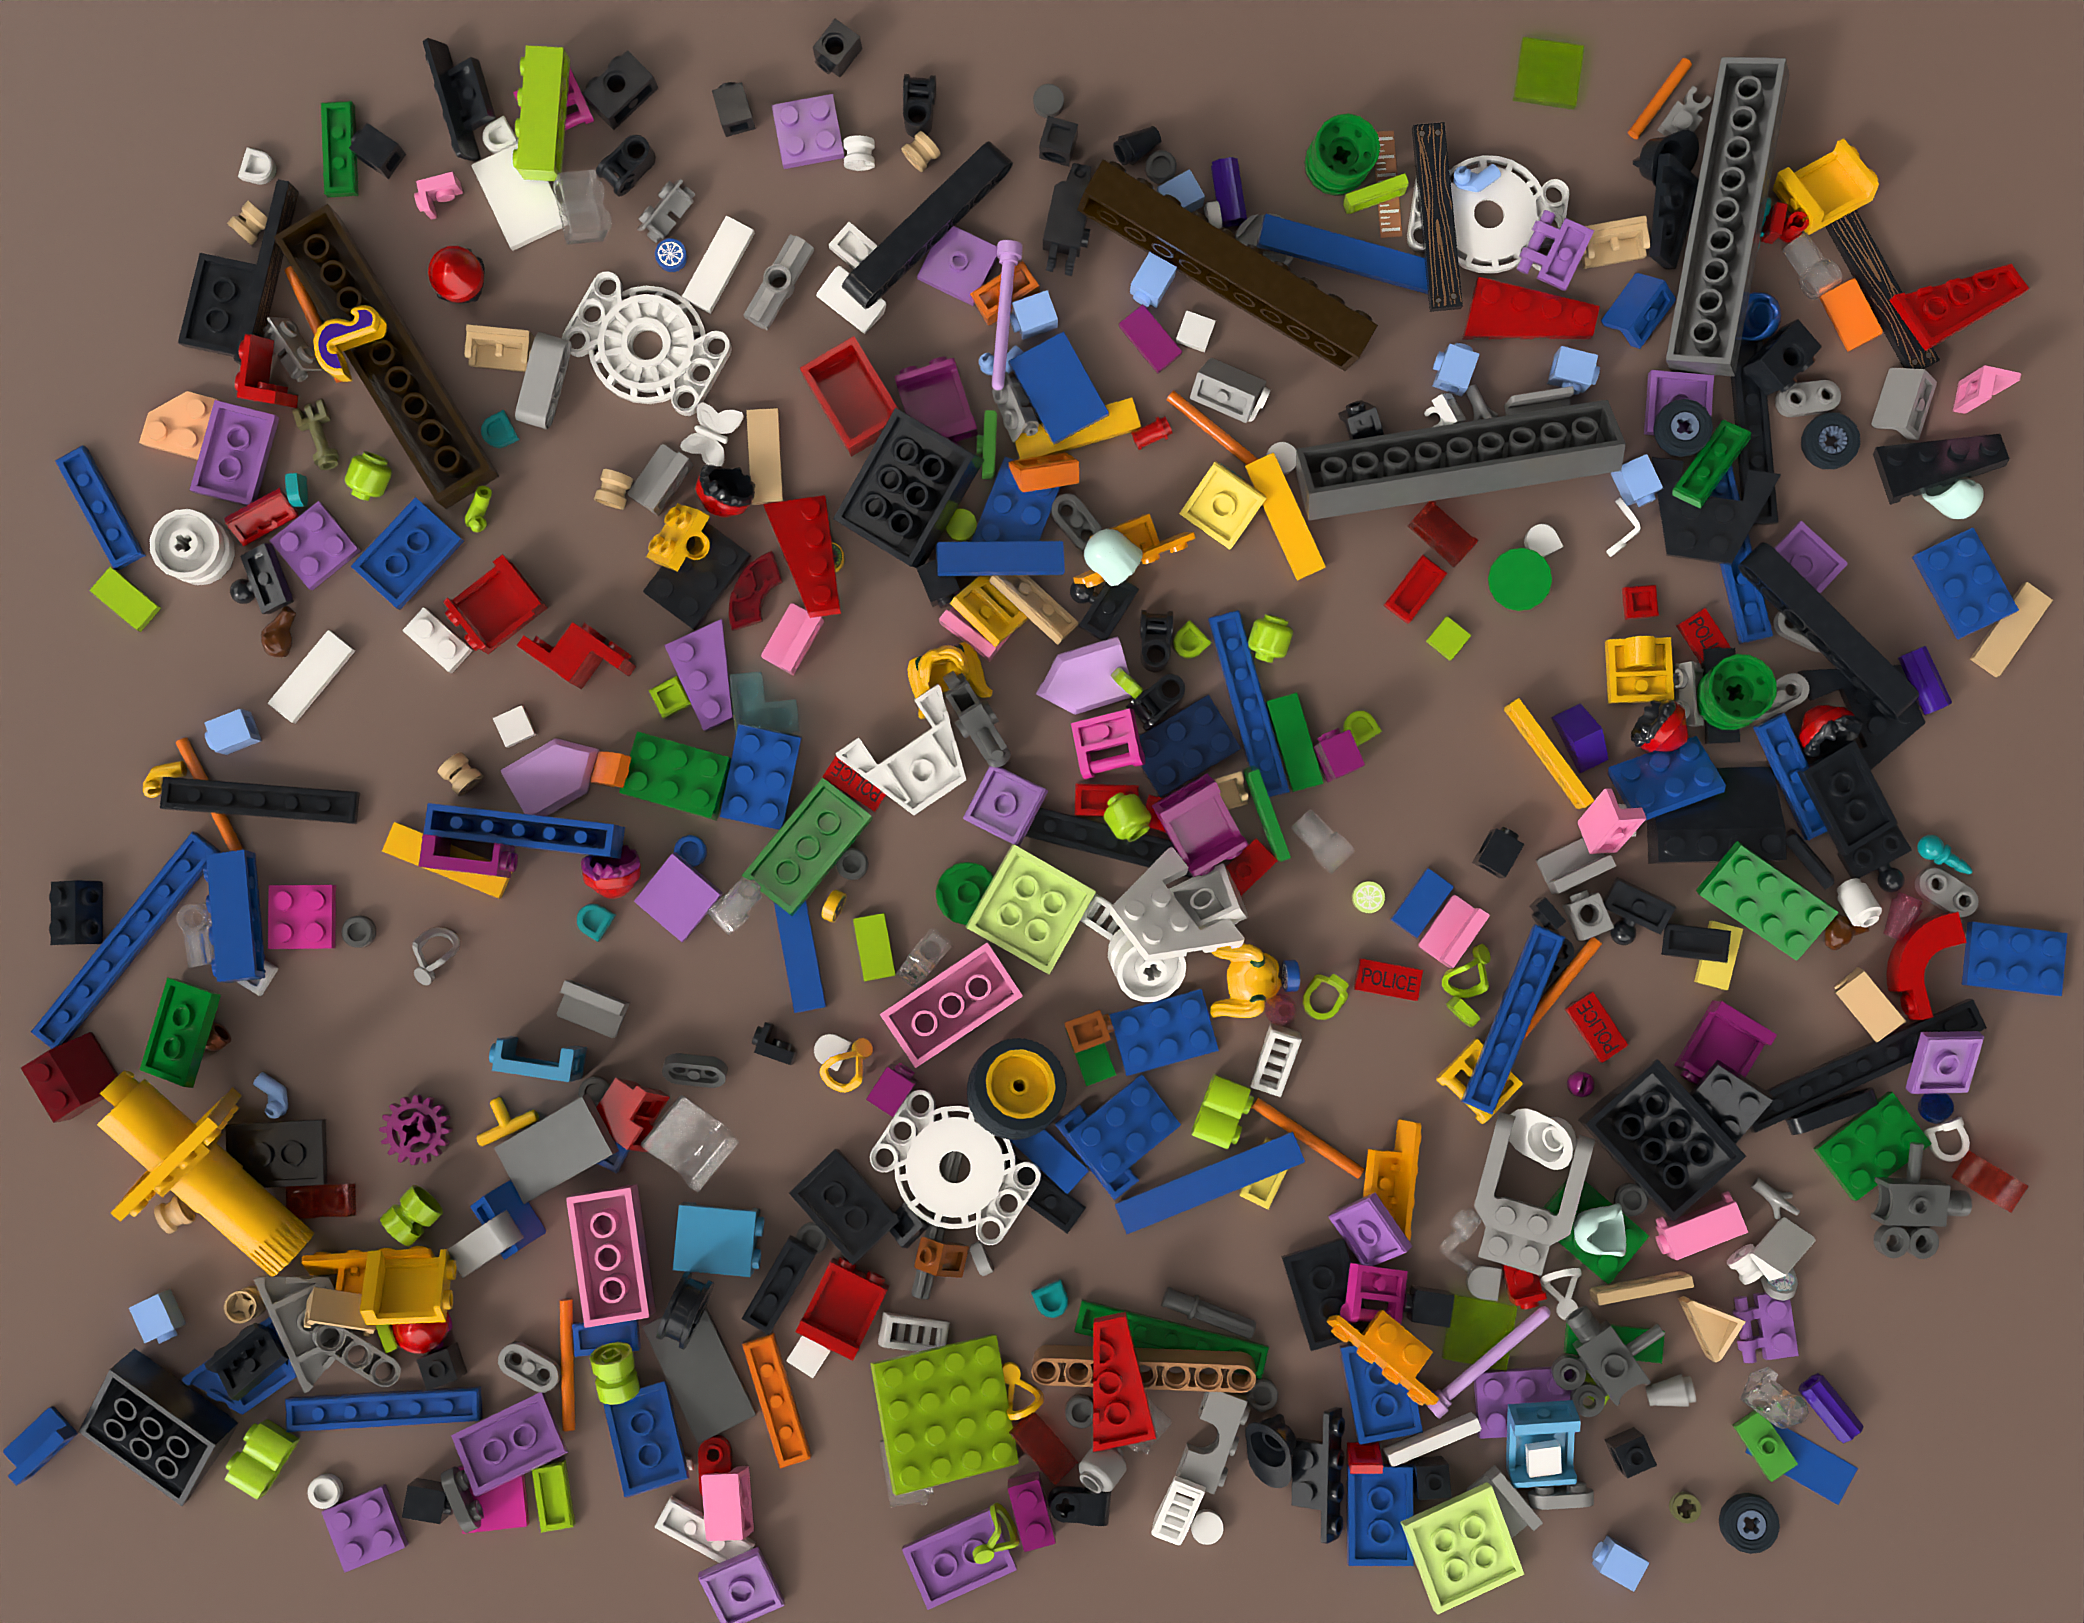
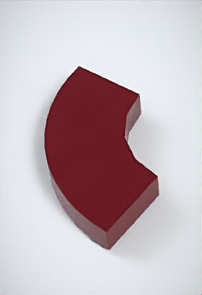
M772 551L752 561L742 571L729 600V621L732 631L763 622L761 609L764 599L773 587L783 582Z

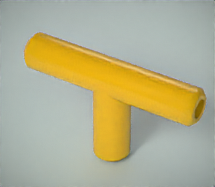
M495 1098L490 1101V1105L499 1125L477 1135L476 1139L478 1144L483 1147L537 1122L539 1115L536 1110H531L511 1119L502 1098Z

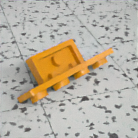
M1143 514L1109 528L1121 532L1142 550V564H1148L1160 559L1159 553L1170 550V553L1183 550L1188 547V541L1196 538L1194 532H1182L1159 541L1150 514ZM1093 570L1073 577L1075 584H1085L1087 588L1104 582L1103 577Z
M1399 1119L1397 1121L1394 1151L1368 1149L1363 1198L1375 1192L1410 1241L1422 1125L1418 1122Z
M413 1246L410 1249L403 1250L392 1248L379 1249L382 1251L385 1259L435 1257L432 1249L424 1246ZM348 1250L345 1253L316 1252L313 1255L302 1256L301 1263L309 1275L337 1274L335 1290L362 1294L368 1252Z
M1379 1310L1362 1334L1339 1315L1330 1316L1326 1321L1333 1327L1331 1332L1337 1338L1346 1343L1350 1341L1358 1348L1356 1352L1362 1359L1371 1364L1375 1362L1383 1369L1382 1375L1396 1385L1400 1383L1409 1390L1407 1395L1414 1402L1423 1406L1424 1404L1435 1405L1439 1401V1398L1415 1378L1433 1351L1385 1311Z

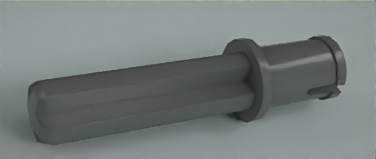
M1167 1287L1161 1303L1162 1307L1185 1314L1189 1320L1195 1318L1247 1339H1251L1256 1329V1322L1254 1320L1200 1300L1199 1295L1192 1297Z

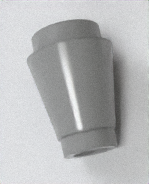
M1679 1374L1651 1386H1645L1649 1406L1689 1407V1403L1696 1402L1690 1376L1682 1377V1374Z

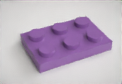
M215 400L190 491L245 506L256 501L279 417Z
M1551 1367L1486 1370L1474 1380L1476 1417L1482 1428L1481 1431L1477 1432V1436L1480 1439L1507 1437L1508 1404L1570 1400L1572 1390L1562 1389L1556 1384L1551 1374ZM1572 1369L1564 1372V1378H1573Z
M539 1392L451 1435L474 1496L477 1497L568 1453L544 1392Z
M990 1507L902 1546L903 1554L927 1610L1017 1570V1565L1010 1549L994 1552V1558L987 1563L978 1564L974 1561L973 1550L979 1545L987 1544L995 1531L990 1515ZM1002 1531L996 1544L1006 1542Z

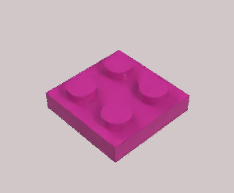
M269 885L268 949L335 948L336 885Z

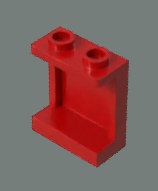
M503 554L493 561L495 564L494 568L454 599L446 598L443 601L448 608L445 614L456 627L461 624L468 633L464 636L467 643L475 651L480 649L487 654L494 651L548 608L511 560Z
M840 1256L838 1260L835 1258L830 1260L795 1332L853 1361L889 1289V1285L884 1283L886 1279L873 1271H868L865 1274L855 1269L857 1264L852 1265L847 1258Z

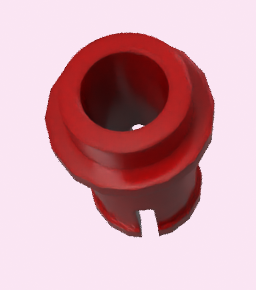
M1797 211L1792 213L1789 218H1786L1782 235L1779 239L1785 243H1792L1798 240L1802 231L1809 225V219L1803 222L1807 215Z
M1157 416L1155 417L1156 421L1131 431L1138 450L1162 438L1168 440V436L1173 434L1165 416L1160 419Z

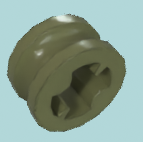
M1678 1492L1669 1501L1670 1513L1682 1523H1693L1701 1514L1700 1502L1688 1492ZM1683 1499H1688L1687 1502L1691 1505L1693 1504V1508L1687 1510V1515L1682 1516L1683 1513L1680 1510L1677 1511V1506L1683 1504Z

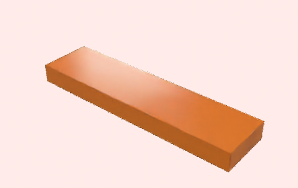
M771 1333L743 1342L742 1346L780 1469L811 1459L812 1455L775 1334Z

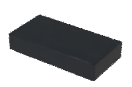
M1791 828L1787 831V846L1825 890L1832 886L1835 881L1832 872L1795 829Z
M1667 923L1664 928L1661 955L1727 963L1731 931Z

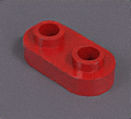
M715 1435L703 1441L698 1449L699 1491L702 1495L701 1477L704 1474L728 1473L733 1470L731 1444L721 1435ZM709 1450H718L719 1458H711L708 1453Z

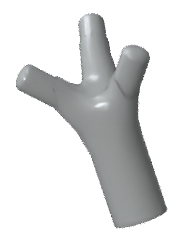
M1476 384L1467 388L1465 392L1473 407V421L1481 420L1482 417L1488 419L1498 416L1496 412L1486 405Z
M1759 1177L1751 1185L1752 1189L1770 1203L1775 1219L1781 1218L1780 1207L1795 1215L1800 1213L1799 1209L1786 1200L1793 1197L1791 1192H1779Z

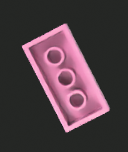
M987 942L882 1012L880 1016L914 1067L917 1068L1020 999L1023 994Z
M633 1184L576 1193L567 1197L566 1201L584 1327L649 1318L656 1312L638 1185Z

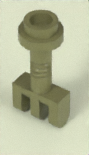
M319 399L316 401L318 413H315L311 403L304 405L307 417H303V413L299 408L293 409L292 413L297 427L302 432L310 429L317 452L313 455L315 465L319 466L321 470H329L338 465L339 455L336 449L329 448L325 438L326 436L321 424L331 421L324 400Z

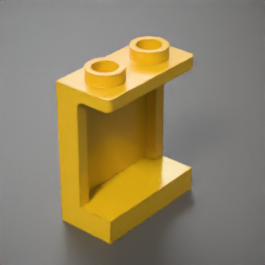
M1843 138L1837 141L1834 151L1798 171L1793 172L1790 167L1779 171L1773 191L1782 203L1788 204L1787 209L1791 214L1800 211L1807 215L1803 222L1809 219V225L1804 231L1807 235H1810L1873 201L1879 182L1876 173L1872 169H1868L1860 159L1857 149L1850 146Z
M440 1249L439 1257L385 1259L381 1250L368 1251L360 1304V1313L366 1325L446 1322L447 1310H451L453 1307V1291L450 1290L451 1280L456 1279V1260H451L448 1249Z

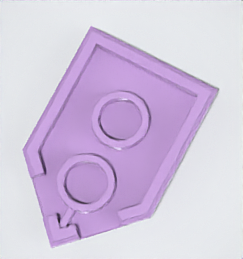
M1118 636L1057 654L1036 695L1074 715L1132 698L1111 677V674L1117 667H1121L1129 674Z
M555 738L501 769V773L524 814L547 817L588 793L590 778L599 749Z

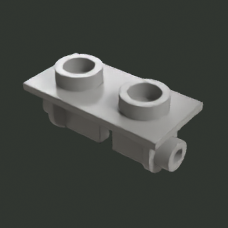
M681 179L675 181L674 184L668 181L658 193V196L662 198L655 208L649 205L638 219L642 224L637 230L642 231L647 228L649 230L647 236L655 243L660 239L664 240L665 236L676 224L667 214L671 211L678 218H681L694 202L692 198L695 196V193L686 186L683 190L679 187L683 182Z
M267 318L270 324L263 329L265 332L264 338L274 340L273 350L276 355H282L285 351L287 352L280 361L292 379L301 382L308 377L307 371L322 370V367L316 360L314 351L306 345L294 322L289 318Z
M1005 372L1003 389H993L992 393L1002 415L1004 426L1008 430L1012 442H1015L1021 433H1026L1027 436L1035 435L1038 432L1039 423L1032 407H1021L1027 406L1029 400L1017 378H1009L1008 373Z
M1694 661L1673 665V701L1684 707L1687 726L1698 727L1704 726L1705 720L1698 711L1696 688L1703 677L1704 669L1700 668V663H1694Z

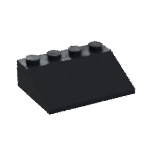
M895 408L833 519L908 566L919 567L928 560L984 459Z
M1716 768L1726 784L1725 792L1648 819V864L1720 862L1737 841L1766 861L1787 860L1786 828L1772 768Z
M1655 1059L1604 1096L1578 1119L1636 1185L1644 1191L1656 1207L1672 1221H1675L1746 1157L1658 1059Z
M134 1348L109 1370L78 1432L180 1506H183L227 1445L238 1422Z

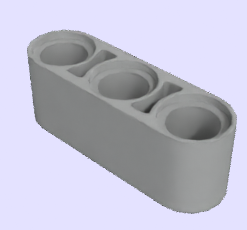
M542 332L537 333L533 341L516 406L515 418L517 421L546 430L550 428L555 416L571 354L572 344L570 341Z
M505 1210L450 1247L448 1252L451 1260H456L457 1271L464 1278L523 1239L524 1236L508 1211Z
M318 1324L314 1328L312 1340L322 1352L378 1386L389 1387L398 1381L401 1368L399 1363L388 1354L346 1328ZM327 1328L336 1329V1341L330 1345L321 1344V1333ZM356 1345L363 1346L365 1349L364 1357L358 1362L349 1361V1350ZM383 1362L391 1363V1374L385 1379H378L375 1375L377 1366Z

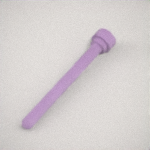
M1002 240L998 242L997 257L999 258V263L1002 264L992 375V387L995 390H1001L1004 387L1014 268L1018 265V261L1022 259L1023 245L1013 240Z
M1542 1306L1443 1390L1440 1388L1435 1392L1431 1390L1439 1398L1435 1405H1427L1434 1415L1439 1419L1449 1411L1448 1407L1452 1404L1451 1400L1550 1317L1551 1312L1549 1308Z

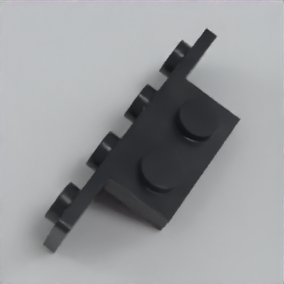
M427 38L423 40L426 52L425 58L434 79V88L439 96L443 118L447 123L451 137V146L457 157L476 162L481 159L473 131L496 118L478 59L470 57L454 66L447 44Z
M1340 1407L1324 1411L1323 1441L1297 1438L1296 1448L1292 1457L1291 1506L1321 1510V1543L1325 1544L1338 1539L1343 1529V1518L1340 1516V1502L1344 1495V1486L1341 1483V1469L1344 1465L1345 1456L1344 1451L1341 1450V1442L1345 1431V1420L1342 1417V1408Z

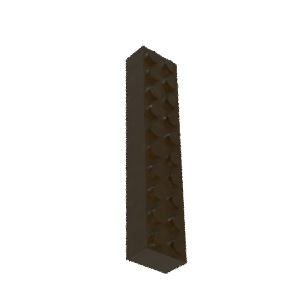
M1103 159L1082 195L1077 211L1145 252H1151L1176 266V270L1343 371H1346L1360 358L1378 326L1372 322L1371 316L1360 310L1354 311L1345 306V301L1335 294L1327 295L1317 289L1318 285L1314 281L1306 277H1297L1290 272L1291 269L1286 264L1280 261L1273 262L1264 257L1263 252L1258 247L1251 244L1246 246L1236 240L1235 234L1228 229H1218L1208 223L1209 220L1206 216L1197 211H1188L1181 206V202L1171 195L1165 194L1163 196L1158 193L1150 182L1143 178L1135 179L1126 173V169L1117 162H1107Z
M326 204L273 236L325 322L335 318L353 321L354 315L351 314V310L361 305L373 307L385 319L387 330L383 338L346 350L344 353L435 501L447 509L474 493L477 487L485 486L500 477L339 215Z

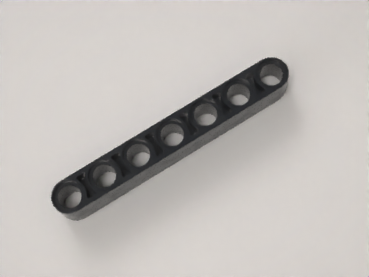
M990 141L983 144L846 277L842 283V289L864 309L870 308L1008 174L1013 166V162Z
M1761 542L1738 565L1743 576L1885 716L1896 720L1919 697L1916 688L1772 546Z

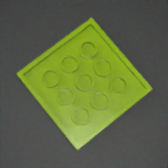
M990 1334L870 1363L894 1495L897 1496L1019 1464L1012 1420L1009 1419L1006 1413L1007 1409H1009L997 1335Z

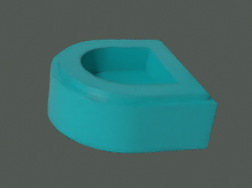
M504 410L488 417L482 423V438L494 448H504L520 440Z
M298 473L286 474V493L290 505L293 507L307 506V477Z
M588 904L578 912L577 926L584 934L600 942L616 914L601 905Z
M1061 1279L1031 1291L1039 1312L1044 1316L1054 1318L1065 1312L1068 1306V1296Z

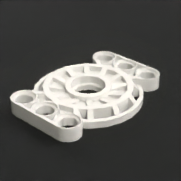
M1482 155L1467 159L1449 170L1451 177L1452 175L1454 176L1455 170L1460 166L1467 167L1478 164V168L1471 169V172L1477 174L1488 167L1487 163H1497L1506 166L1505 169L1498 167L1501 177L1480 192L1459 189L1454 181L1451 182L1457 252L1459 256L1458 262L1462 268L1477 273H1499L1518 266L1521 260L1519 257L1523 247H1527L1534 233L1532 227L1535 221L1540 220L1544 210L1556 215L1554 220L1557 223V229H1560L1567 215L1569 188L1565 182L1559 179H1551L1541 187L1538 180L1517 162L1500 156ZM1512 169L1522 174L1528 182L1525 183L1518 175L1511 172ZM1416 178L1407 232V243L1413 251L1424 252L1423 244L1415 241L1413 235L1415 230L1422 229L1420 210L1418 208L1419 198ZM1531 188H1534L1536 192L1535 195H1533L1532 191L1530 190ZM1549 188L1558 189L1562 194L1561 201L1557 203L1550 202L1546 197V190ZM1484 200L1497 203L1503 210L1504 218L1502 223L1495 228H1485L1479 225L1474 217V209L1478 203ZM1545 237L1540 248L1550 250L1554 240ZM1511 258L1515 259V261L1509 264L1499 266V263L1506 262ZM1532 264L1536 270L1540 271L1541 266Z
M609 271L602 272L594 278L562 335V339L568 341L574 334L580 333L585 336L586 342L584 346L580 349L571 348V355L583 357L589 354L590 362L596 375L617 396L634 403L643 404L660 403L671 399L675 410L684 416H691L697 413L698 404L706 399L732 351L731 343L723 332L711 331L706 334L699 314L679 294L655 286H640L623 291V285L618 276ZM605 280L616 282L614 293L610 295L602 294L600 292L602 282ZM647 292H648V293H656L655 295H650V294L637 295V294L647 293ZM666 295L668 297L674 298L681 304L676 305L672 301L664 298V296ZM590 307H598L601 310V316L595 322L585 320V311ZM688 310L695 317L698 326L691 325L688 317L685 315ZM644 331L656 332L662 338V350L653 359L645 360L639 358L633 350L635 338ZM714 339H721L725 342V349L720 354H712L708 350L709 343ZM598 363H603V366L608 371L609 376L607 380L601 374ZM707 366L710 369V375L705 381H697L693 378V372L696 367ZM618 382L623 387L630 389V395L619 391L614 385ZM670 388L671 392L665 394L664 390ZM687 392L692 393L695 397L694 404L689 408H681L678 405L679 396ZM639 393H658V396L638 397Z
M916 1090L911 1092L872 1149L870 1154L872 1167L879 1172H889L895 1169V1180L900 1195L907 1206L921 1219L934 1226L948 1229L968 1228L976 1225V1235L983 1244L995 1245L999 1243L1041 1181L1040 1168L1031 1161H1024L1016 1165L1015 1153L1010 1139L1003 1138L1009 1152L1004 1154L996 1136L980 1126L979 1122L975 1121L976 1119L973 1117L969 1107L945 1106L936 1109L935 1098L929 1091ZM924 1095L928 1098L929 1108L925 1113H917L913 1109L912 1101L915 1096ZM948 1111H963L970 1114L968 1118L950 1117ZM941 1113L942 1119L936 1121V1114ZM904 1121L911 1126L912 1133L908 1139L900 1140L895 1136L894 1128L898 1122ZM882 1148L889 1149L894 1155V1161L888 1167L881 1166L876 1159L878 1151ZM951 1151L965 1154L971 1164L969 1176L959 1183L947 1181L940 1172L942 1158ZM1005 1160H1010V1168L1006 1169ZM906 1165L905 1174H901L900 1167ZM1030 1167L1035 1171L1036 1179L1033 1184L1023 1185L1019 1182L1018 1172L1021 1168ZM902 1181H908L910 1190L916 1197L914 1200L911 1201L905 1192ZM1012 1194L1017 1198L1018 1206L1015 1211L1006 1212L1001 1208L1000 1199L1003 1195ZM921 1203L926 1209L936 1213L935 1218L924 1214L916 1206ZM976 1213V1220L970 1221L969 1215ZM943 1216L951 1218L961 1217L962 1223H947L941 1220ZM994 1221L999 1225L1000 1234L997 1238L988 1239L983 1235L982 1227L985 1222Z

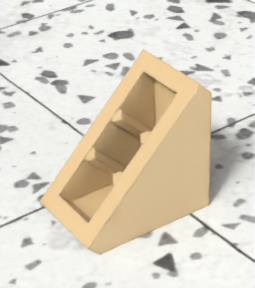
M1685 1296L1678 1298L1705 1356L1715 1363L1722 1360L1746 1321L1727 1311Z

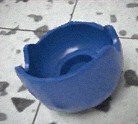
M1762 292L1750 294L1742 340L1761 341L1772 336L1777 331L1781 322V308L1775 297Z

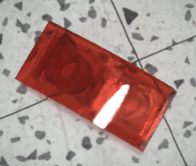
M1969 1150L1951 1176L2012 1213L2029 1187L2027 1184Z
M356 1183L287 1186L286 1208L297 1218L355 1216Z
M1035 1412L1024 1417L1009 1432L1024 1453L1035 1462L1047 1479L1054 1485L1078 1463L1060 1439Z

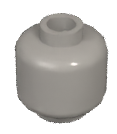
M1092 1446L1079 1463L1080 1480L1083 1485L1094 1493L1112 1491L1127 1470L1122 1450L1119 1447L1093 1452Z

